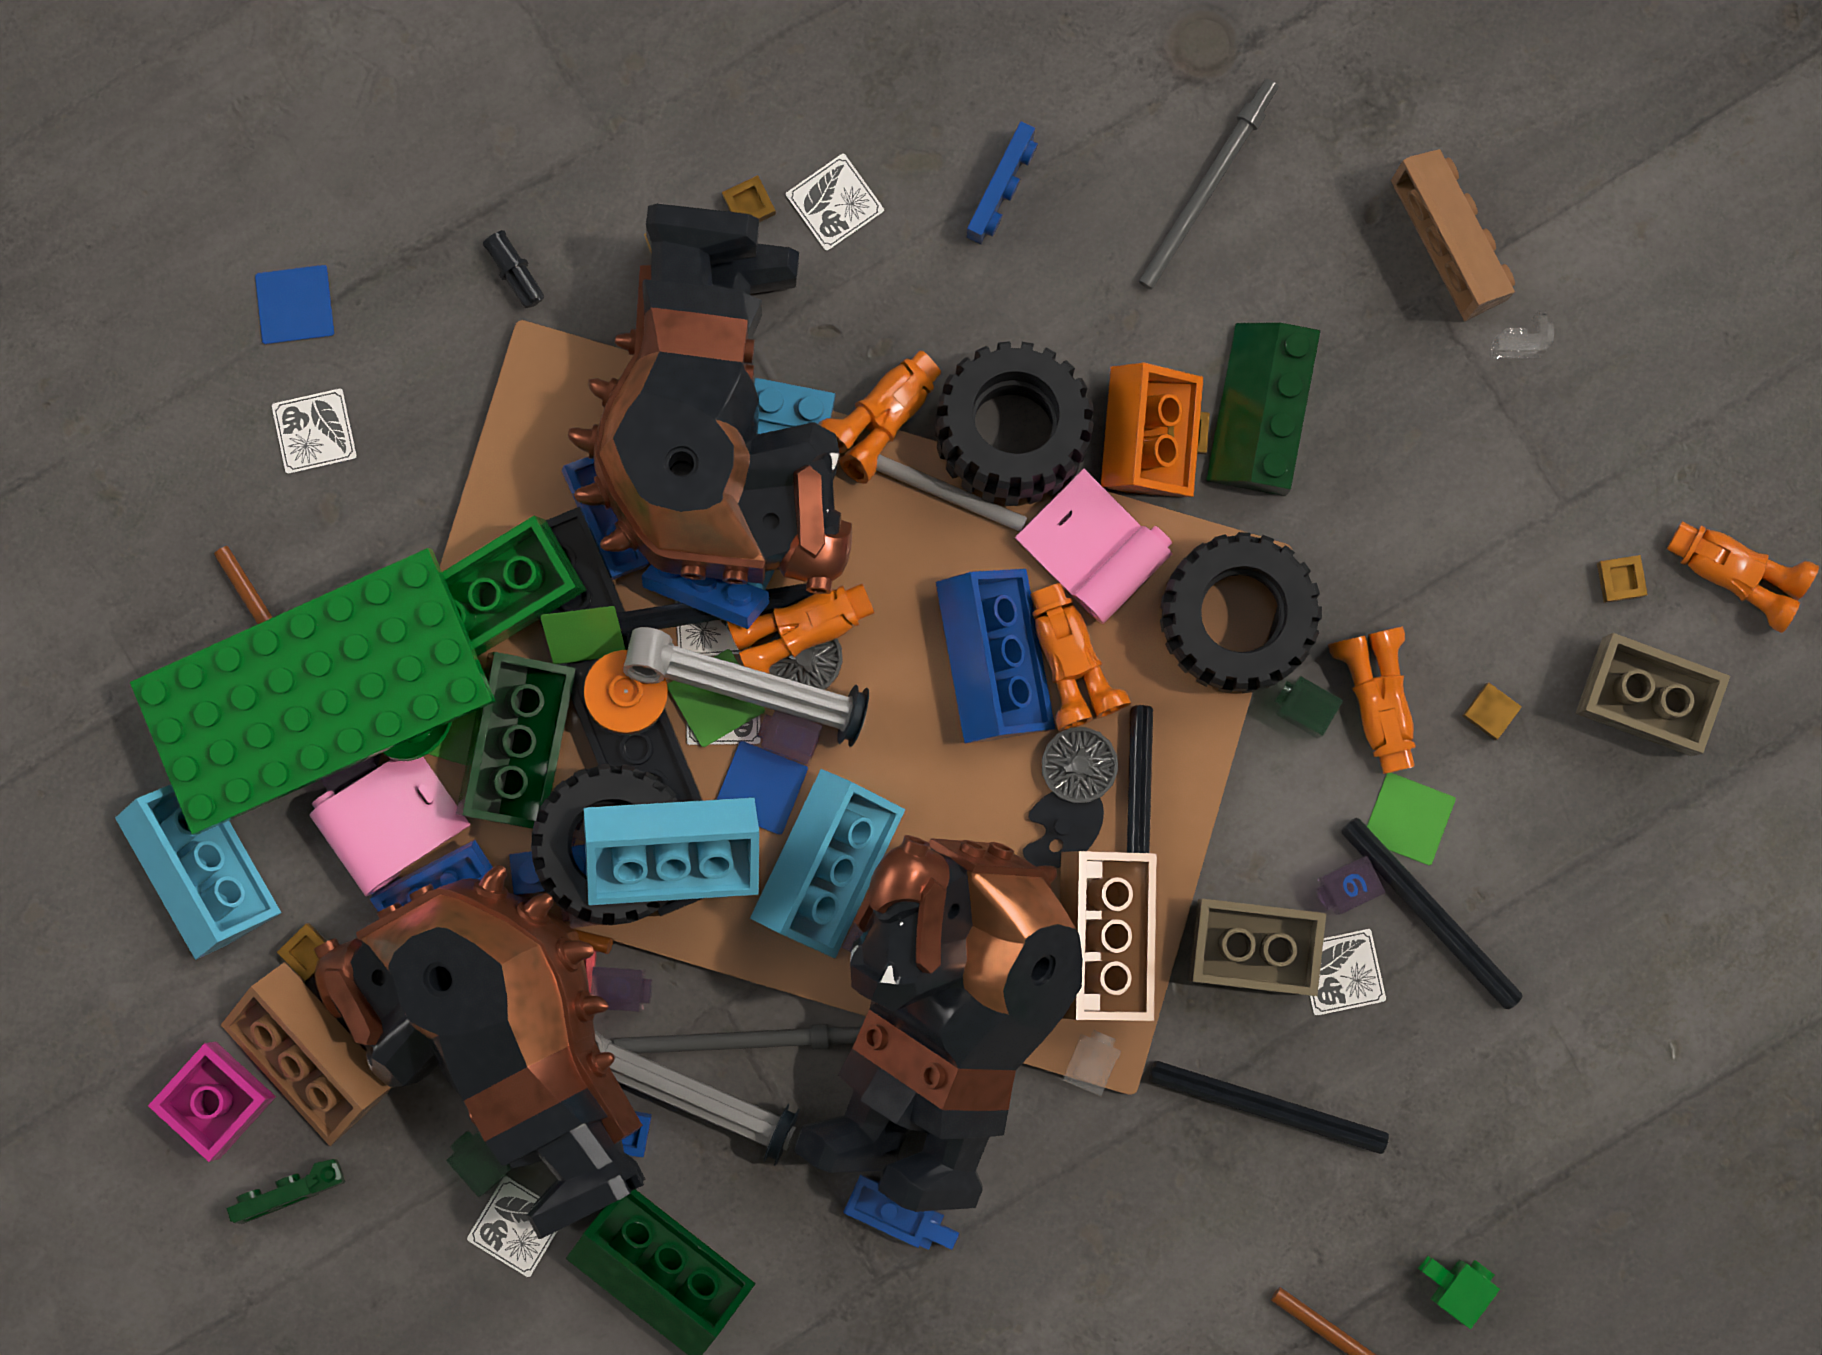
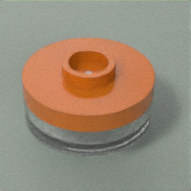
M628 650L614 651L600 658L590 669L584 685L585 706L591 719L601 729L618 736H633L650 729L661 717L666 706L668 694L666 678L660 683L651 684L638 682L625 675L623 668Z

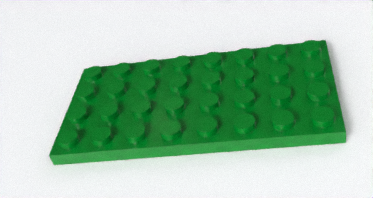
M430 548L408 556L130 682L192 835H198L496 702L435 554Z

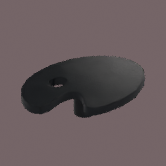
M1053 792L1044 796L1029 812L1028 818L1032 822L1043 825L1046 829L1045 835L1024 847L1023 857L1036 867L1047 865L1060 868L1061 852L1087 851L1099 835L1103 824L1104 808L1101 798L1089 803H1071L1060 799ZM1055 839L1063 842V847L1058 852H1052L1049 848L1050 843Z

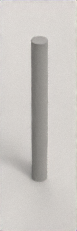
M880 454L878 456L876 469L878 472L1020 532L1026 523L1027 517L995 503L984 501L981 497L970 494L967 491Z

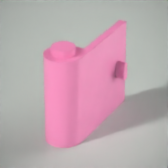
M1084 468L1014 537L1101 624H1104L1172 555L1168 548L1172 541L1161 529L1154 526L1150 530L1145 526H1140Z
M424 757L412 761H396L391 759L336 795L333 790L324 793L313 801L312 806L315 809L310 813V817L366 897L389 884L402 870L470 827V823L465 816L456 815V803Z

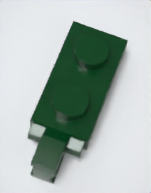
M337 1159L314 1163L310 1174L306 1175L305 1178L301 1179L299 1173L276 1181L277 1189L262 1194L260 1189L246 1192L236 1197L238 1204L226 1209L231 1222L245 1224L344 1184L345 1179Z

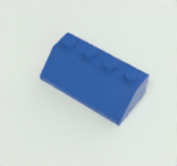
M1027 569L975 571L937 581L936 587L964 744L992 741L1055 729L1041 646L1036 634L1035 619L1032 615L1034 608L1030 596L1031 591Z

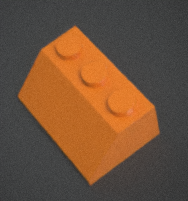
M1144 362L1111 367L1101 486L1103 488L1133 494L1194 497L1203 389L1202 376ZM1174 426V437L1168 434V427Z

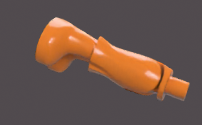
M919 351L911 360L904 359L900 365L887 372L867 397L855 403L856 408L845 418H826L818 423V425L836 434L840 453L846 452L839 460L844 472L853 480L866 484L874 476L877 469V459L888 442H893L900 427L922 407L928 393L934 390L933 382L941 375V370L924 351ZM866 427L870 434L859 444L849 449Z
M1683 521L1678 526L1667 547V550L1682 557L1680 563L1683 565L1688 564L1697 575L1728 589L1742 602L1747 600L1766 615L1769 626L1780 633H1783L1793 620L1800 605V602L1797 600L1805 595L1819 570V566L1810 561H1803L1794 567L1780 565L1768 559L1769 555L1757 553L1722 532L1706 530V527L1702 525L1696 529ZM1763 578L1791 597L1776 594L1758 584Z
M862 583L848 590H845L842 585L838 589L831 590L829 594H814L791 606L774 608V612L758 616L749 629L728 621L727 624L737 648L741 651L739 655L743 665L769 674L770 667L778 661L791 655L795 658L799 653L810 647L832 641L844 635L853 628L852 624L855 627L859 626L858 620L875 612ZM778 631L779 639L749 648L759 639Z
M1056 583L1031 593L1030 596L1036 609L1032 612L1035 619L1036 634L1052 671V683H1056L1061 699V709L1055 715L1058 731L1078 727L1093 720L1090 709L1084 701L1076 682L1077 679L1082 677L1084 678L1097 719L1129 706L1131 701L1125 690L1114 689L1107 682L1100 667L1103 663L1098 659L1093 650L1084 619L1073 605L1072 598H1066L1061 583Z
M1403 626L1368 634L1369 643L1376 656L1381 676L1375 678L1372 675L1365 636L1328 644L1331 656L1334 659L1345 662L1350 670L1355 685L1352 687V690L1359 702L1364 733L1372 750H1376L1373 752V756H1379L1383 774L1415 766L1411 749L1416 747L1415 742H1413L1414 725L1404 693V675L1400 674L1398 650L1405 642Z

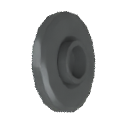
M778 631L773 635L770 642L780 638ZM836 638L832 641L810 647L799 653L795 658L791 655L778 661L770 667L769 672L778 677L825 690L829 688L839 675L843 663L842 647Z
M1071 727L1056 734L1047 744L1042 757V775L1048 788L1060 799L1071 803H1089L1102 797L1113 786L1118 772L1117 754L1112 743L1100 732L1087 727Z

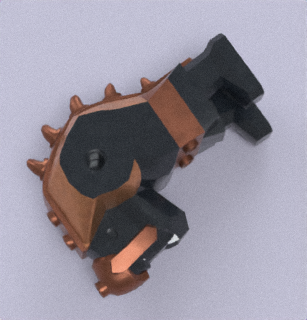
M658 203L649 205L646 218V236L651 247V265H640L636 329H631L630 333L619 334L615 337V344L628 350V354L634 356L619 380L612 378L608 382L599 378L589 379L588 384L591 392L596 397L602 399V407H605L599 425L594 424L592 429L572 427L568 431V437L577 448L589 453V459H594L597 476L594 477L595 483L578 488L574 493V497L578 502L586 505H604L605 509L612 508L618 519L614 523L617 529L601 540L600 546L605 551L619 552L629 548L636 551L638 549L655 568L663 572L680 574L682 577L692 580H704L705 578L722 579L726 583L744 585L747 582L763 584L767 571L780 570L784 578L807 582L806 590L808 592L829 594L831 593L832 581L840 577L847 566L852 545V523L841 520V513L835 510L833 480L840 456L836 434L815 422L758 434L759 398L753 382L754 365H749L753 362L755 339L752 338L762 317V300L751 296V294L796 288L799 251L790 247L758 244L759 218L750 214Z
M905 835L902 845L890 850L882 858L871 877L867 896L854 919L855 925L863 934L852 944L850 957L851 987L860 995L871 1000V1004L853 1048L838 1074L841 1079L853 1088V1093L844 1116L801 1127L794 1147L795 1153L814 1167L830 1173L883 1171L878 1184V1191L900 1207L914 1212L976 1208L983 1191L982 1182L976 1169L989 1138L1003 1136L1005 1133L1016 1070L1053 1031L1082 988L1083 957L1081 939L1065 909L1052 892L1051 883L1057 878V871L1054 866L1043 865L1036 867L1014 854L1012 848L997 842L987 843L931 838L928 843L923 839L910 835ZM910 1130L927 1133L923 1151L896 1161L902 1143Z
M497 865L491 868L483 876L482 880L462 879L434 889L432 884H429L409 895L411 902L404 906H401L400 902L379 911L377 913L379 920L357 931V938L341 945L337 938H334L314 948V951L319 960L317 961L314 974L316 986L325 1007L335 1018H344L355 1043L365 1045L367 1061L372 1073L389 1087H400L418 1083L439 1064L447 1081L462 1097L469 1110L472 1122L477 1126L485 1143L502 1167L509 1163L511 1168L529 1166L540 1161L547 1165L557 1180L532 1205L531 1210L526 1215L538 1239H542L630 1194L632 1190L644 1185L643 1181L646 1179L637 1161L624 1152L622 1139L631 1135L643 1125L610 1069L615 1060L614 1054L610 1052L601 1053L595 1042L594 1016L595 1014L605 1012L609 1006L602 997L591 995L589 992L584 959L593 956V947L589 943L579 940L578 933L549 911L554 901L553 897L548 893L539 894L530 900L508 893V890L504 887V880L507 876L506 868L502 865Z

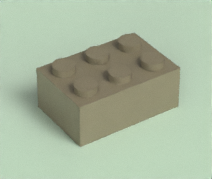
M1611 633L1602 637L1575 714L1688 756H1695L1704 753L1730 676L1616 633Z
M1198 899L1189 981L1318 996L1326 913Z

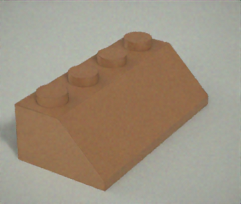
M1438 149L1404 159L1392 177L1391 182L1465 322L1507 301L1515 293L1513 289L1515 280L1509 267L1506 264L1501 265L1495 255L1496 243L1492 234L1486 228L1482 230L1475 217L1478 214V210L1473 198L1469 193L1463 194L1457 182L1459 174L1454 162L1449 157L1444 158L1441 150Z
M1091 851L1061 852L1060 903L1080 935L1083 957L1082 988L1063 1016V1019L1154 1021L1157 854Z
M285 962L252 985L221 1024L224 1030L329 1146L333 1145L365 1116L392 1088L372 1073L367 1061V1052L359 1043H355L352 1034L340 1024L327 1010L324 1003L305 985L303 979Z

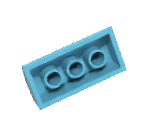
M820 769L750 919L788 938L836 958L870 886L871 877L882 860L906 809L849 780Z
M171 784L136 798L115 817L195 960L227 946L281 913L230 821L198 835H192Z
M755 798L584 808L588 905L759 895V826Z

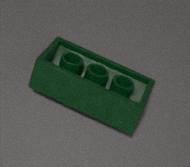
M1281 322L1235 324L1206 477L1207 482L1286 496L1289 493L1293 482L1321 330Z
M500 652L488 653L484 674L496 702L476 711L456 815L533 829L541 805L552 792L576 668Z
M636 1189L632 1190L627 1196L606 1206L566 1257V1260L687 1355L704 1354L756 1284Z

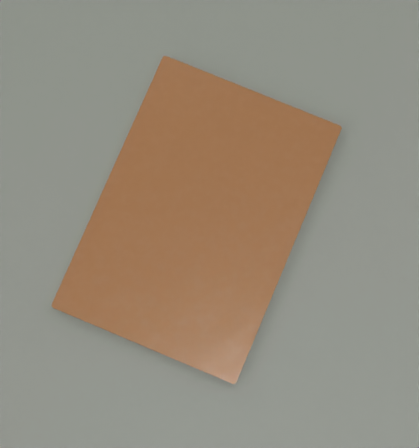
M525 320L516 323L440 564L442 572L534 515L548 520L577 508L562 473V468L566 464L588 457L589 453L577 448L569 440L568 431L572 427L592 429L594 424L599 425L605 407H602V399L596 397L591 392L588 384L589 379L599 378L608 382L612 378L619 380L634 355H629L628 351ZM833 411L831 418L843 419L847 415ZM866 427L849 449L859 444L870 434ZM898 430L893 442H888L880 453L882 456L964 490L961 487L962 479L959 476L952 479L947 472L946 459H940L937 451V441ZM846 452L840 453L839 460ZM839 462L833 480L835 510L841 513V520L852 523V545L847 566L842 575L832 581L831 590L838 589L842 585L845 590H848L863 583L875 613L858 620L859 626L855 627L852 624L853 628L837 638L842 647L843 663L838 677L825 690L848 697L851 689L856 684L859 687V692H863L865 688H868L869 703L867 714L855 744L849 747L848 740L846 739L841 744L838 743V728L764 707L765 712L760 715V743L752 745L808 767V771L783 833L779 835L759 827V895L705 898L664 916H660L657 910L638 921L618 925H601L580 920L572 914L565 912L555 902H553L549 911L573 929L610 937L613 941L867 1016L871 1000L860 995L851 987L850 957L852 944L863 934L855 925L854 920L836 958H833L750 919L820 769L849 780L906 809L884 856L890 850L902 845L905 835H910L923 839L928 843L931 838L987 843L997 842L1012 848L1014 854L1026 860L1023 857V848L1042 838L1046 832L1043 825L1030 821L1028 816L1032 808L1044 796L1052 792L1042 775V757L1047 744L1056 734L1062 732L1058 731L1055 723V715L1062 706L1060 694L1056 683H1052V671L1041 648L1055 729L992 741L964 744L936 582L968 572L1027 569L1031 593L1058 582L1014 538L1019 531L878 471L875 472L874 476L866 484L859 483L844 472ZM1065 481L1063 483L1062 489L1069 483V481ZM975 489L972 493L981 498L983 496V492ZM1046 492L1043 494L1040 502L1029 504L1027 498H1021L1017 506H1005V498L995 497L994 503L1027 517L1025 527L1059 492L1053 496ZM1108 492L1140 526H1145L1150 530L1157 526L1172 541V544L1168 547L1172 555L1104 624H1101L1092 617L1063 588L1066 598H1072L1073 605L1084 619L1093 650L1098 659L1103 663L1100 667L1110 687L1125 690L1131 701L1129 706L1097 719L1084 678L1076 680L1081 695L1093 717L1092 721L1078 727H1087L1104 735L1112 743L1118 759V772L1113 786L1100 797L1104 808L1101 830L1087 851L1127 853L1131 708L1135 705H1148L1153 708L1150 853L1157 854L1154 1021L1073 1020L1062 1018L1053 1031L1023 1063L1132 1095L1137 1092L1252 692L1242 694V692L1232 691L1231 693L1218 691L1216 687L1210 685L1205 687L1196 682V677L1189 672L1185 673L1178 666L1179 662L1174 654L1170 655L1165 645L1167 642L1165 633L1161 632L1160 619L1162 618L1160 606L1162 596L1167 587L1166 584L1183 558L1187 557L1200 544L1212 541L1214 537L1226 534L1227 537L1235 536L1238 532L1244 531ZM1251 534L1252 537L1261 538V536ZM1275 540L1273 542L1274 544L1282 548L1286 545L1290 549H1292L1291 546L1288 544ZM650 562L645 568L613 579L626 612L675 604V600L643 588L641 575L651 565ZM775 570L766 589L807 582L784 578L780 570ZM1230 576L1218 581L1208 590L1202 604V621L1208 635L1221 647L1236 652L1251 651L1267 643L1278 605L1271 591L1260 581L1249 576ZM772 612L761 613L759 616L769 614ZM540 620L535 621L478 656L483 672L485 671L488 653L500 652L553 663ZM677 627L659 629L670 635L673 639L672 643L678 647ZM776 632L759 639L752 647L769 643ZM733 654L739 665L744 666L740 655ZM666 678L667 684L673 681ZM668 690L665 708L703 801L717 800L739 744H709L706 747L687 744V721ZM571 696L552 791L560 782L570 778L575 772L584 768H594L598 765ZM788 727H793L797 731L796 738L792 743L795 745L799 743L802 731L806 730L805 740L797 749H790L783 743V734ZM789 731V732L787 733V735H786V740H787V741H791V740H792V738H793V732H792V731ZM382 752L377 768L391 760V758ZM430 754L423 756L458 806L465 765ZM465 816L470 823V827L402 870L398 875L399 877H404L476 840L493 867L502 865L506 868L507 876L504 880V887L508 890V893L514 894L509 854L532 851L533 829ZM584 817L574 830L572 846L585 844ZM1059 839L1053 840L1049 845L1052 852L1060 851L1063 847V842ZM1061 867L1056 868L1057 878L1051 883L1052 892L1059 902ZM867 890V892H866V894H865V897H864V899H863V901H862V903H861V905H860V907H859V909H858V911H857V914H858V912H859V910H860V908H861V906H862V904H863V902H864V900H865V898H866V896H867L868 890ZM546 892L530 893L517 896L530 900L534 896Z

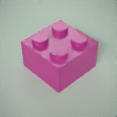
M209 1042L201 1046L148 1107L208 1162L221 1159L276 1096L217 1042Z

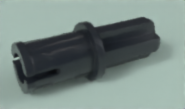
M504 230L492 234L485 239L483 246L488 250L501 271L499 274L500 278L507 280L523 307L530 308L536 306L544 299V294L527 269L528 261L520 258Z

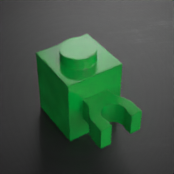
M1427 1255L1417 1268L1440 1285L1430 1299L1470 1330L1500 1291V1288L1490 1282L1495 1274L1476 1260L1471 1265H1468L1459 1259L1449 1272Z

